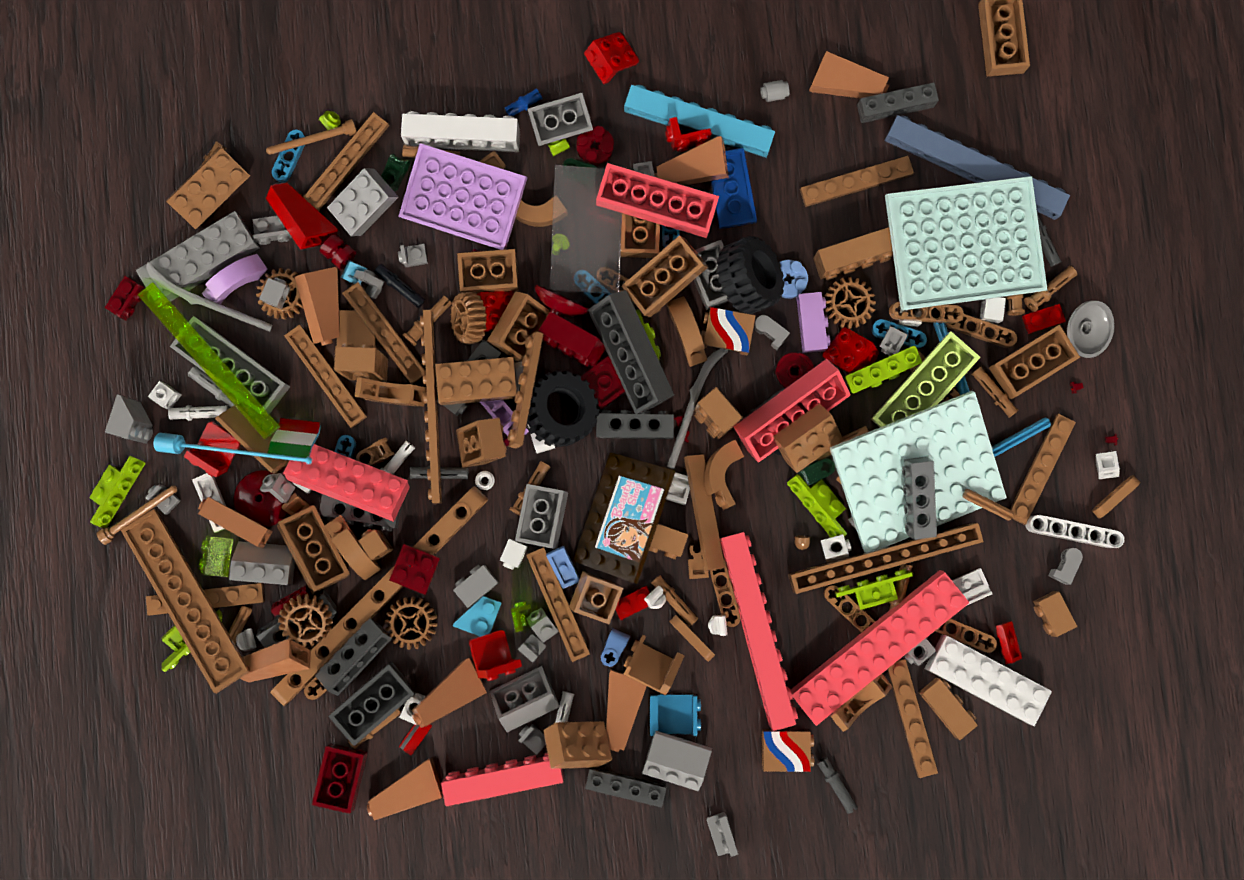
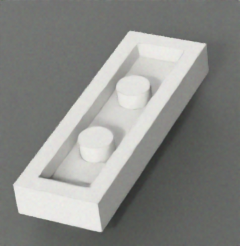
M206 473L192 479L201 502L210 497L225 505L214 476ZM210 521L214 533L225 529Z

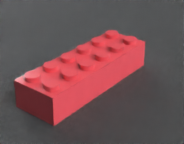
M607 163L596 198V205L707 238L719 196Z
M825 359L736 424L734 429L746 450L759 463L778 449L773 439L775 434L819 403L829 412L851 394L839 369Z
M315 444L311 450V464L289 460L283 472L288 481L393 522L410 488L406 479Z
M547 752L540 758H536V755L525 757V760L517 762V759L506 761V764L498 766V763L486 765V768L479 770V767H473L461 774L459 771H453L445 776L441 785L445 806L563 783L565 775L563 769H551Z

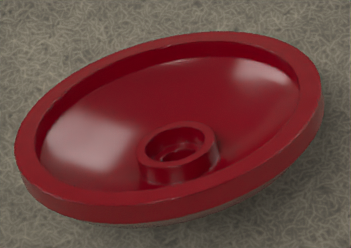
M539 285L535 286V292L540 300L551 308L549 312L559 317L561 313L575 316L587 313L588 308Z
M259 470L246 475L239 482L234 493V506L236 512L264 527H271L282 521L288 513L281 507L284 503H281L270 492H262L260 490L264 478L275 473ZM258 495L262 496L261 502L257 501Z

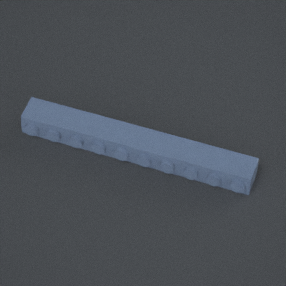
M896 116L884 140L975 183L1031 176L1027 172L1015 170L1009 164L998 162L992 156L982 155L975 148H967L958 140H950L941 132H933L923 124L911 122V119L906 116ZM1032 178L1037 212L1056 220L1061 216L1070 195L1066 194L1065 190L1049 186L1044 180Z

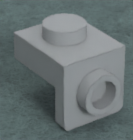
M367 269L364 272L356 270L353 277L368 284L365 292L369 297L376 299L382 290L384 282L374 277L375 273Z
M281 473L267 475L263 480L260 490L262 492H270L281 503H287L295 486Z
M542 608L533 611L526 619L543 643L559 632Z

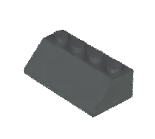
M391 661L328 717L355 746L415 693L404 675Z

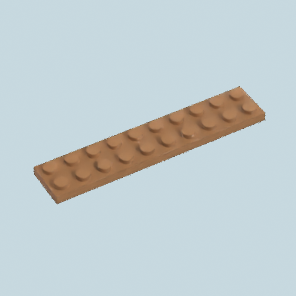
M152 509L121 529L122 534L212 691L217 694L249 673L248 666L157 510Z

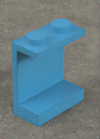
M650 694V736H654L655 731L665 734H693V736H697V731H701V719H697V711H701V699H697L696 694Z

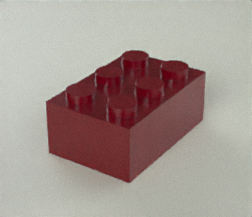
M549 312L538 331L543 333L542 340L548 346L554 349L557 347L564 355L570 358L574 356L580 364L586 367L588 365L595 367L606 349L599 338L552 312Z
M332 743L325 746L312 805L348 814L352 813L355 810L368 752Z

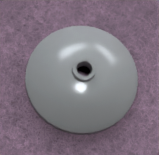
M1087 301L1075 309L1068 322L1067 337L1079 356L1085 358L1096 357L1108 347L1114 333V318L1110 308L1100 301Z

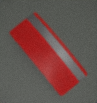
M414 724L399 747L411 756L432 725L429 724L421 728L420 725Z

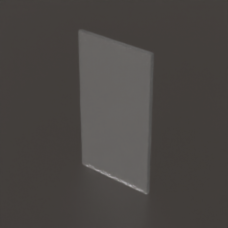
M555 165L550 290L606 294L619 292L622 213L596 205V198L605 169Z

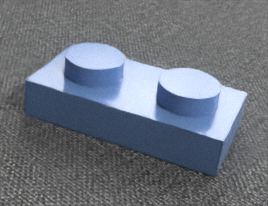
M564 546L546 553V557L562 589L579 582L580 577Z

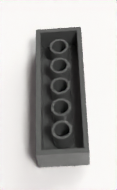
M624 290L610 294L588 310L635 414L652 409L674 396L627 291Z

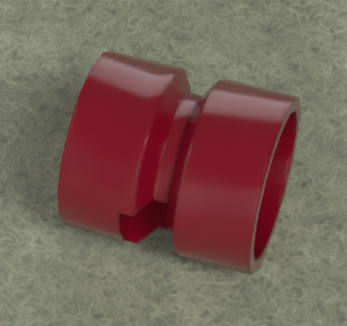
M337 234L331 235L319 250L327 259H332V264L339 270L344 269L348 260L352 261L356 255V251L348 244L344 245V240Z

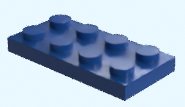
M744 148L725 151L729 178L711 181L713 195L719 196L716 205L719 229L757 223Z

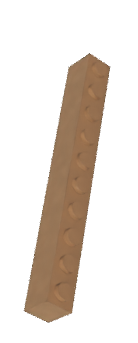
M969 523L937 532V537L918 540L911 539L869 553H861L789 573L788 576L793 593L798 594L984 541L979 524Z

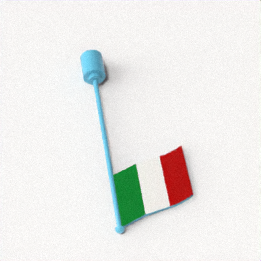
M280 418L279 427L270 441L267 453L186 444L182 435L158 433L155 436L154 448L158 452L180 454L187 447L302 461L311 464V450L320 433L321 426L320 422Z

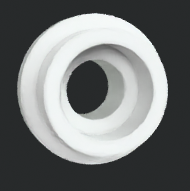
M488 471L478 473L475 478V483L481 490H489L495 482L494 476ZM487 477L489 482L483 484L482 478Z

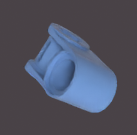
M612 628L601 655V661L605 666H614L618 662L630 638L629 635ZM614 653L615 661L607 663V659L604 657L605 654Z

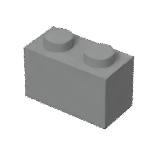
M478 564L470 571L472 575L467 579L463 577L455 583L456 588L453 591L467 608H470L499 584V581L485 565L480 567Z

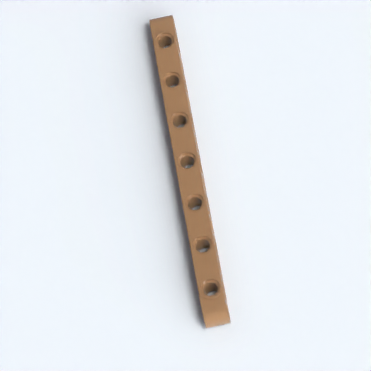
M476 486L472 487L413 548L435 555L488 501V498ZM460 507H465L467 510V514L463 518H460L457 514ZM436 534L440 541L434 546L431 544L430 538ZM394 567L327 633V637L323 638L310 651V669L287 674L272 689L270 693L283 706H286L315 677L334 654L347 643L348 639L361 628L364 622L369 618L372 619L404 587L389 581ZM378 590L384 592L385 596L382 601L376 598ZM350 618H354L357 621V626L354 629L348 624ZM323 646H326L329 649V654L327 657L323 656L321 653V648ZM295 674L300 675V684H296L294 682L293 678Z

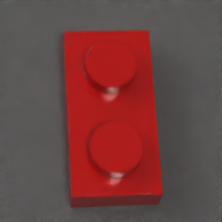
M1060 304L1022 316L1028 334L1066 322Z
M647 586L619 599L615 610L620 621L649 607L644 599L650 594Z
M1012 621L997 625L996 633L1000 640L1002 655L1005 658L1006 664L1022 659Z

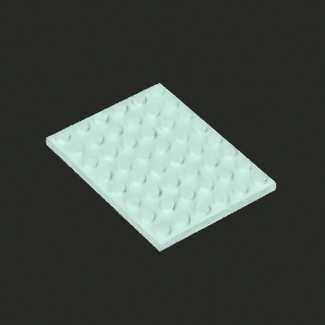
M1032 176L885 195L901 311L1047 291Z
M974 391L830 447L864 553L883 549L910 538L905 532L907 516L904 512V504H906V497L903 493L905 477L902 473L905 459L928 457L934 461L936 527L982 508L963 498L962 495L966 489H970L994 502L1007 498ZM920 476L916 478L915 483L920 481ZM921 495L916 498V502L921 499ZM922 514L917 517V521L921 519Z

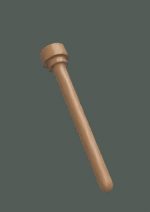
M351 119L345 121L341 127L268 147L266 152L271 155L344 133L351 136L357 132Z
M169 487L111 528L107 527L98 531L97 537L100 542L107 545L113 541L117 532L176 493L177 487Z

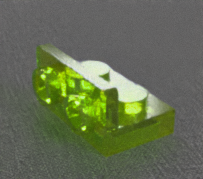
M206 536V540L203 539L202 551H204V556L199 562V570H202L201 574L228 577L233 545L232 538Z
M526 601L515 603L514 608H511L515 632L523 631V626H527L525 614L520 613L522 610L531 609V604L526 605Z

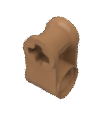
M383 438L361 450L357 454L356 460L362 462V457L369 454L371 460L367 465L373 467L392 458L395 453L391 451L387 444L388 439Z

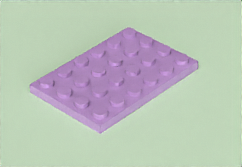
M420 143L398 217L500 250H506L528 177Z

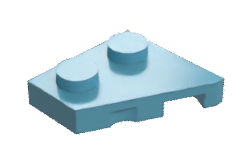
M483 596L453 626L477 636L489 634L502 603Z

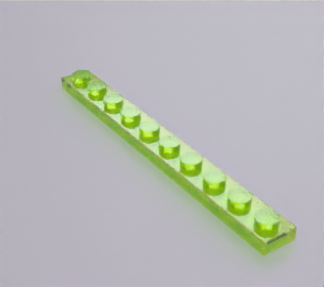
M152 282L138 294L264 439H267L281 427L155 283Z

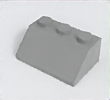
M582 93L528 109L538 146L593 130Z
M117 395L105 433L147 444L153 434V425L141 402Z
M526 484L515 541L557 549L568 492Z
M238 541L231 560L229 580L293 585L295 560L287 545L266 544L264 548H260L250 542Z
M542 666L489 691L498 719L506 732L560 707Z
M655 731L642 774L699 791L712 748Z

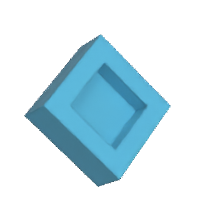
M348 260L341 278L354 284L358 282L361 285L362 281L353 276L356 270L364 272L367 268Z

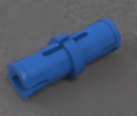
M536 88L524 97H518L517 101L504 107L508 116H514L522 110L526 111L529 109V106L542 100L538 89Z

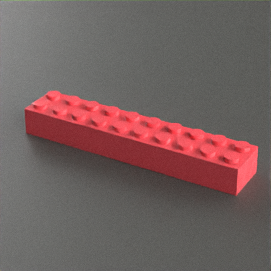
M744 532L720 538L723 557L739 610L740 620L769 727L775 731L796 725L795 719H798L795 707L790 703V700L793 699L791 690L785 685V681L788 680L786 671L779 663L782 661L780 650L775 648L774 642H777L775 631H772L769 626L772 620L769 611H765L764 604H767L765 594L760 592L759 585L762 584L760 575L755 573L753 567L756 566L754 554L749 552L748 547H751L750 538L748 535L745 536Z
M939 570L905 597L902 602L890 609L791 689L792 697L817 726L968 605L969 601L944 571Z

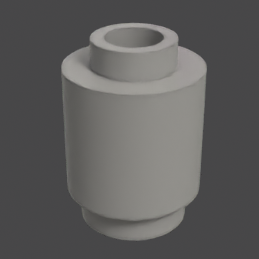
M787 81L767 82L761 87V97L766 102L782 100L789 96Z

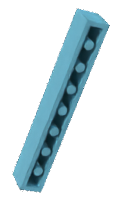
M631 85L624 105V112L664 125H668L669 118L677 117L680 130L688 133L710 128L712 132L710 140L721 136L725 145L738 149L744 148V151L766 158L775 131L768 126L762 125L760 127L754 125L750 120L745 119L742 121L736 119L731 114H720L713 108L705 109L694 102H683L679 97L672 96L671 98L665 96L660 91L652 92L642 85Z

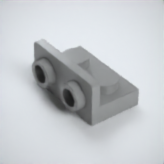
M278 216L252 219L254 235L252 237L260 245L270 244V241L275 240L287 242L289 238H292Z
M725 812L707 817L706 820L717 855L721 856L727 853L731 857L738 855Z

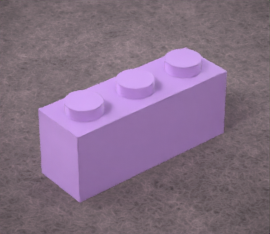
M822 292L798 294L796 299L802 353L826 351L828 346H830L829 334L826 335L825 328L828 327V318L824 316L823 310L826 308L825 297H822Z

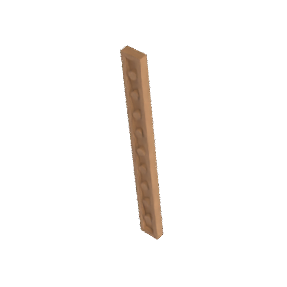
M423 310V316H420V325L424 327V335H421V344L425 346V354H422V364L426 365V373H423V384L427 386V392H424V403H427L428 408L424 416L425 423H428L429 429L425 431L426 442H429L426 458L427 461H430V469H427V478L431 480V488H428V498L432 500L433 504H441L434 320L431 310Z

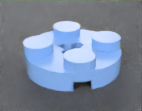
M784 260L780 262L781 272L784 275L783 281L787 274L793 276L794 279L791 284H788V281H784L782 297L787 299L795 298L806 288L808 274L799 261Z

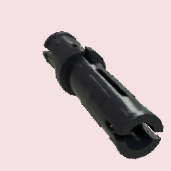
M382 263L378 265L374 273L381 277L387 286L394 288L418 309L424 304L426 299L404 283L398 274L391 272Z

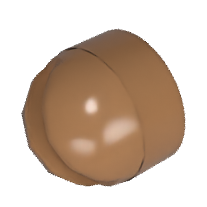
M795 536L796 547L800 550L807 549L810 545V537Z

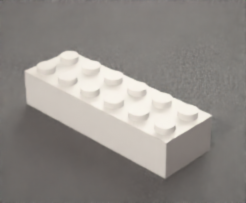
M410 111L408 114H402L401 137L405 145L417 147L421 143L438 149L519 152L520 128L518 119H514L513 116L495 118L493 115L476 117L474 114L457 116L454 113L438 115L434 112H428L427 115Z
M941 635L935 647L936 652L931 655L924 669L1027 724L1035 726L1052 692L1051 690L949 636Z

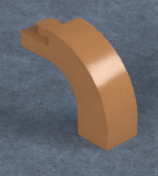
M557 196L539 206H531L521 200L516 219L529 226L544 227L559 222L568 215V212Z
M683 296L666 303L671 320L680 337L689 367L707 361L701 334L685 297Z
M357 378L355 397L381 403L424 407V392H426L427 388L412 384H393Z
M736 440L715 451L709 458L704 471L706 493L708 496L715 493L716 502L723 510L735 505L725 483L726 470L731 463L744 457Z
M339 515L325 525L332 538V542L340 554L362 579L366 581L382 570L376 560L369 558L342 515Z
M880 674L835 710L831 715L832 719L843 732L846 731L864 710L885 697L893 686L883 674Z

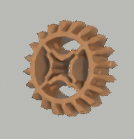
M279 268L278 273L272 270V276L266 273L267 279L274 280L277 277L292 282L285 284L290 288L287 300H285V303L288 304L287 307L281 310L259 300L258 304L263 305L261 309L267 311L269 316L274 314L275 319H278L281 315V318L286 320L287 314L290 318H293V312L300 314L298 308L301 307L303 309V305L295 280L298 273H292L290 269L284 272L282 268ZM260 279L263 286H257V289L261 291L256 294L258 298H260L267 280ZM296 288L297 294L295 300L293 301L291 296L292 293L295 291L294 289Z
M852 277L847 279V283L844 278H841L840 284L835 281L833 283L834 287L830 286L828 288L830 293L825 294V297L829 299L826 300V305L830 306L825 309V312L831 311L828 318L835 317L834 324L841 321L840 327L842 328L845 326V323H847L848 329L852 328V323L856 328L860 326V323L864 325L866 319L872 317L870 313L875 311L871 306L875 305L876 301L870 300L875 294H868L871 287L865 289L866 282H863L861 285L858 284L859 278H856L854 283L852 282ZM848 289L857 291L860 296L853 295L851 290ZM842 290L843 301L835 304L836 294ZM848 299H849L850 302H852V301L855 302V303L852 305V307H851L850 304H844V303H846V302L848 301ZM864 302V310L861 315L857 316V305ZM838 310L847 311L851 317L842 315Z
M462 292L455 296L452 301L450 322H452V329L457 340L465 344H475L482 340V336L485 335L487 314H485L483 300H481L479 295L472 292Z
M305 594V599L298 595L297 601L291 598L290 604H284L285 610H280L281 617L278 618V622L281 623L279 630H284L282 636H289L288 639L295 640L298 644L302 642L303 647H306V642L313 646L314 640L320 643L321 637L326 638L327 632L331 631L330 624L333 623V619L330 618L332 612L327 611L329 609L328 604L323 605V599L316 602L317 597L315 595L312 599H309L308 594ZM300 608H306L303 612L296 611ZM313 610L319 613L322 622L312 615ZM307 616H308V619H309V620H307L306 623H304V626H303V622H302V621H304L305 618H307ZM289 620H292L293 623L299 626L298 631L291 626ZM309 629L315 630L310 633H305Z
M405 597L403 599L404 604L398 600L396 601L398 608L394 605L390 607L394 613L387 612L386 615L392 618L391 620H385V623H391V626L386 627L385 630H392L393 633L389 635L396 637L393 641L394 644H397L399 640L401 641L400 648H403L407 643L408 650L412 648V644H414L415 649H418L419 642L423 646L426 645L425 638L428 641L432 640L429 633L436 634V631L431 629V627L438 626V623H432V620L436 619L437 615H430V613L434 612V608L426 609L430 603L426 602L422 606V598L416 603V598L411 597L409 603V599ZM407 607L419 609L412 616L402 611ZM422 614L425 615L427 622L425 630L420 625ZM398 616L403 622V627L400 630V632L398 631L396 624ZM408 618H409L410 620H412L413 618H415V621H414L415 628H414L413 626H411L410 628H407L408 625H409V622L407 621ZM410 630L421 635L417 639L404 637Z

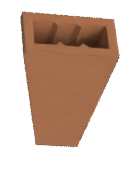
M826 51L809 91L864 98L886 93L889 85L886 84L889 77Z
M721 136L716 137L657 166V173L654 174L656 178L683 186L729 178L723 138Z
M337 267L296 276L295 280L313 344L321 342L323 346L333 343L332 339L339 337Z
M210 497L207 500L204 499L199 505V515L257 547L264 548L273 532Z
M288 639L244 656L242 658L250 672L240 679L249 683L310 669V650Z
M470 658L456 666L412 710L414 713L412 717L417 726L425 727L487 693L480 678L477 676Z
M613 669L609 673L606 733L610 750L619 752V750L624 751L647 686Z
M428 758L371 798L367 805L369 816H373V819L377 820L442 798L443 790L433 758Z

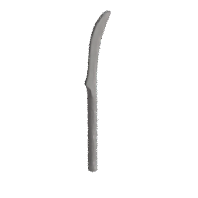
M147 262V271L156 284L184 298L191 305H203L261 329L271 331L272 324L191 293L170 282L154 268L151 262Z
M719 349L707 358L695 384L689 390V403L667 465L669 468H675L703 384L713 366L728 352L727 349Z

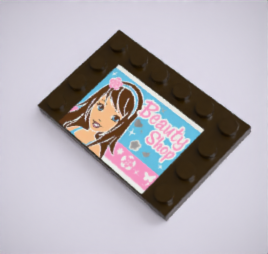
M610 452L573 562L638 584L675 471Z

